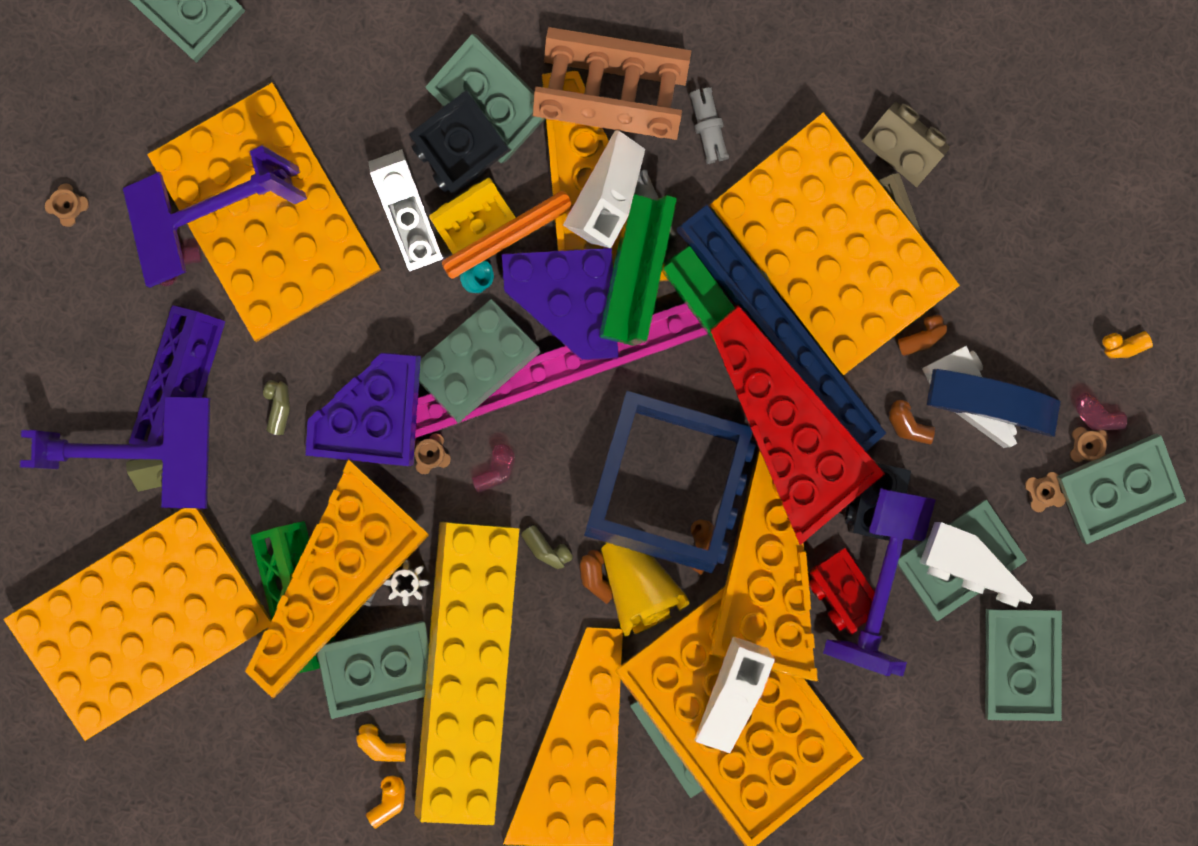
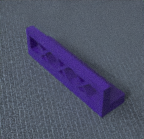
M172 305L129 440L130 444H163L165 397L202 398L226 321ZM185 316L186 320L183 326V330L181 333H179L178 329L182 317ZM173 354L172 365L168 368L169 358ZM162 389L163 393H162L161 399H160V401L157 403V400H156V399H157L159 390ZM151 423L152 428L148 441H145L144 437L148 425Z

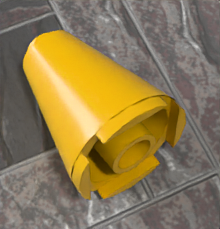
M607 542L601 548L620 627L625 636H629L631 630H633L634 634L650 629L671 618L669 610L676 605L679 611H681L689 604L686 594L654 556Z

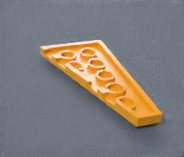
M578 71L566 72L563 91L585 93V86ZM551 73L542 74L544 88L549 86ZM546 119L553 196L560 191H565L574 206L609 140L601 127ZM570 211L555 219L558 251L608 248L589 243L563 226ZM621 231L611 247L613 268ZM661 272L660 282L668 281L663 272Z
M758 446L709 654L725 658L732 637H736L768 648L775 659L771 668L772 671L810 681H818L817 668L814 665L813 648H815L814 634L811 632V600L804 544L799 545Z
M349 459L336 489L333 490L328 500L329 504L319 524L316 525L292 574L293 578L276 607V613L268 629L265 630L245 671L272 698H275L429 536L421 526Z
M586 627L503 844L526 846H613L621 681L615 670L621 666L623 631L621 628Z

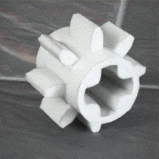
M405 560L403 570L399 571L397 569L393 573L392 579H388L383 583L386 586L391 585L393 590L389 599H394L397 596L403 597L404 606L409 604L411 595L422 600L424 597L419 589L421 586L430 584L428 580H421L419 575L424 567L420 566L415 570L410 569V561ZM400 574L404 577L411 574L414 577L411 583L414 587L413 591L410 589L401 591L398 586L401 584V580L398 577Z

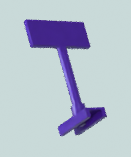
M262 145L250 151L255 174L251 175V180L173 214L166 185L160 172L124 187L123 192L146 287L151 288L186 273L177 235L178 227L256 193L263 195L271 191L293 204L306 200V193L293 186L291 180L292 176L300 173L299 167Z
M165 397L162 445L69 443L66 439H60V433L21 430V438L32 439L31 460H20V467L59 469V461H67L68 458L162 460L161 508L207 509L210 398Z
M886 489L880 490L869 532L890 536V541L884 556L865 630L860 631L857 643L827 639L823 654L885 676H890L891 673L898 676L904 675L906 661L878 651L882 635L879 632L899 562L903 540H925L935 499Z

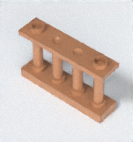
M548 27L544 63L553 64L548 88L535 87L533 116L677 140L682 110L671 108L675 84L686 85L692 50ZM567 66L589 70L584 94L563 91ZM603 72L625 76L621 100L599 97ZM639 78L660 82L657 106L635 102Z

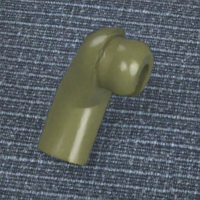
M269 380L265 384L263 396L268 400H273L266 430L271 434L283 435L290 412L289 389L282 381L278 383L274 380Z
M535 525L527 528L521 534L534 556L555 569L564 568V564L573 559V555L565 544H559L553 550Z

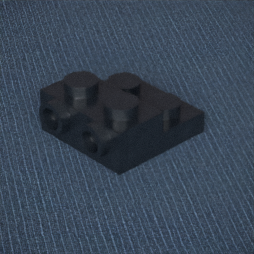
M465 90L409 134L415 142L411 147L417 157L423 163L428 161L436 171L432 176L438 186L444 192L449 190L457 195L484 175L487 168L511 151V148L468 90Z

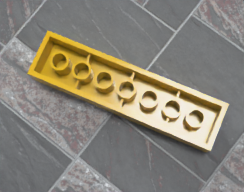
M451 522L439 523L429 656L425 684L426 691L414 811L415 816L420 822L494 825L519 528Z

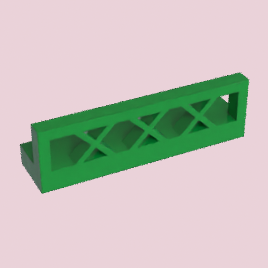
M634 194L629 216L621 230L599 337L631 346L647 341L677 198L666 195L659 200H654Z
M687 246L663 264L662 272L715 343L710 329L735 307L692 248Z
M305 521L250 535L271 619H273L276 613V607L282 595L285 594L293 578L292 574L309 541ZM266 538L271 540L274 551L272 557L268 554ZM276 576L281 579L283 587L281 592L277 589ZM333 636L328 642L335 641V637ZM317 654L299 673L319 669Z

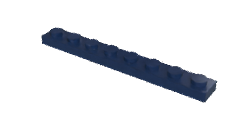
M705 205L676 229L692 248L734 304L740 306L865 451L869 450L886 434L885 430L708 205Z

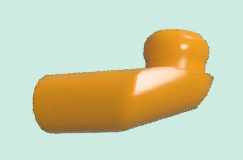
M1146 331L1125 340L1122 339L1120 334L1111 333L1102 340L1106 348L1104 352L1109 358H1129L1153 347L1152 340Z
M364 724L359 728V735L356 737L358 747L372 760L386 762L406 761V743H384L378 737V728L373 724Z
M387 776L382 780L380 786L382 788L381 803L366 813L368 821L375 829L401 812L404 807L406 788L404 782L399 777Z

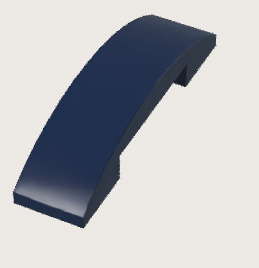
M933 369L926 405L956 413H969L1020 426L1022 430L1055 437L1061 401L1017 385L965 373Z

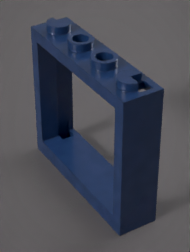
M626 391L584 536L712 573L717 562L723 564L725 561L729 543L723 541L726 528L733 529L738 509L732 507L735 495H742L747 480V475L741 472L744 461L751 462L756 442L750 440L752 435L751 427ZM635 413L736 442L708 550L604 520Z

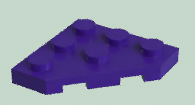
M612 248L502 254L504 293L525 309L581 361L618 358V343L599 337L613 273Z
M381 353L369 367L359 376L354 377L334 395V398L321 410L316 411L308 419L305 456L412 466L414 464L421 356L396 353Z

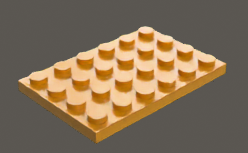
M273 83L147 154L157 173L160 172L162 174L166 188L179 211L251 180V175L255 174L250 151L262 145L299 167L300 173L292 176L291 180L293 186L306 193V200L293 204L271 191L263 195L256 193L187 223L255 342L381 270Z
M824 112L710 204L711 208L758 268L767 274L773 287L843 375L960 286L955 277Z
M181 508L3 619L85 741L269 627L272 621L200 508Z
M724 586L617 668L615 672L744 846H756L864 758L805 679L772 670L769 673L761 697L730 753L695 742L694 739L725 659L709 654L725 589Z

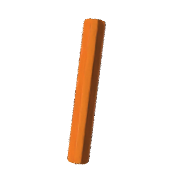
M560 191L442 261L443 269L451 279L461 275L570 211L573 207L571 199L565 191Z

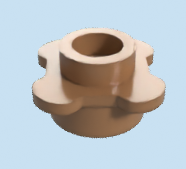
M61 184L58 190L45 202L46 212L57 216L60 219V223L65 227L73 226L76 223V217L89 207L87 198L79 197L73 192V187L70 184ZM65 202L70 203V207L67 209L64 208Z
M1077 427L1073 430L1074 447L1070 451V458L1074 462L1078 463L1083 460L1093 461L1105 456L1108 434L1104 430L1086 431L1084 427ZM1088 442L1092 444L1091 449L1086 448Z
M434 433L429 439L423 441L415 440L414 454L417 461L416 470L419 473L428 474L433 468H446L450 464L451 458L445 453L442 435ZM429 450L433 451V457L427 456Z
M1049 472L1045 477L1039 479L1031 477L1025 482V489L1029 491V496L1032 500L1030 507L1033 511L1043 512L1046 507L1053 505L1061 507L1065 504L1066 500L1063 493H1061L1056 477L1059 476L1057 473ZM1043 489L1048 490L1047 496L1042 494Z

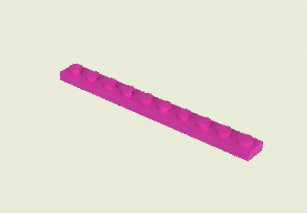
M722 290L727 296V298L730 300V302L733 304V306L736 308L737 306L734 304V302L730 299L726 292ZM684 303L652 315L646 342L635 346L617 342V359L581 361L566 346L533 358L461 422L708 334ZM431 394L418 398L415 439L458 424Z

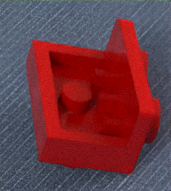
M842 548L808 571L812 578L809 581V587L819 601L825 598L832 608L827 614L839 631L845 628L848 633L853 634L858 631V627L867 622L875 592L846 548Z

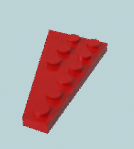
M738 305L711 328L710 331L799 545H801L885 473Z

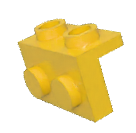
M491 178L473 185L468 191L451 202L443 204L429 216L452 254L516 218Z

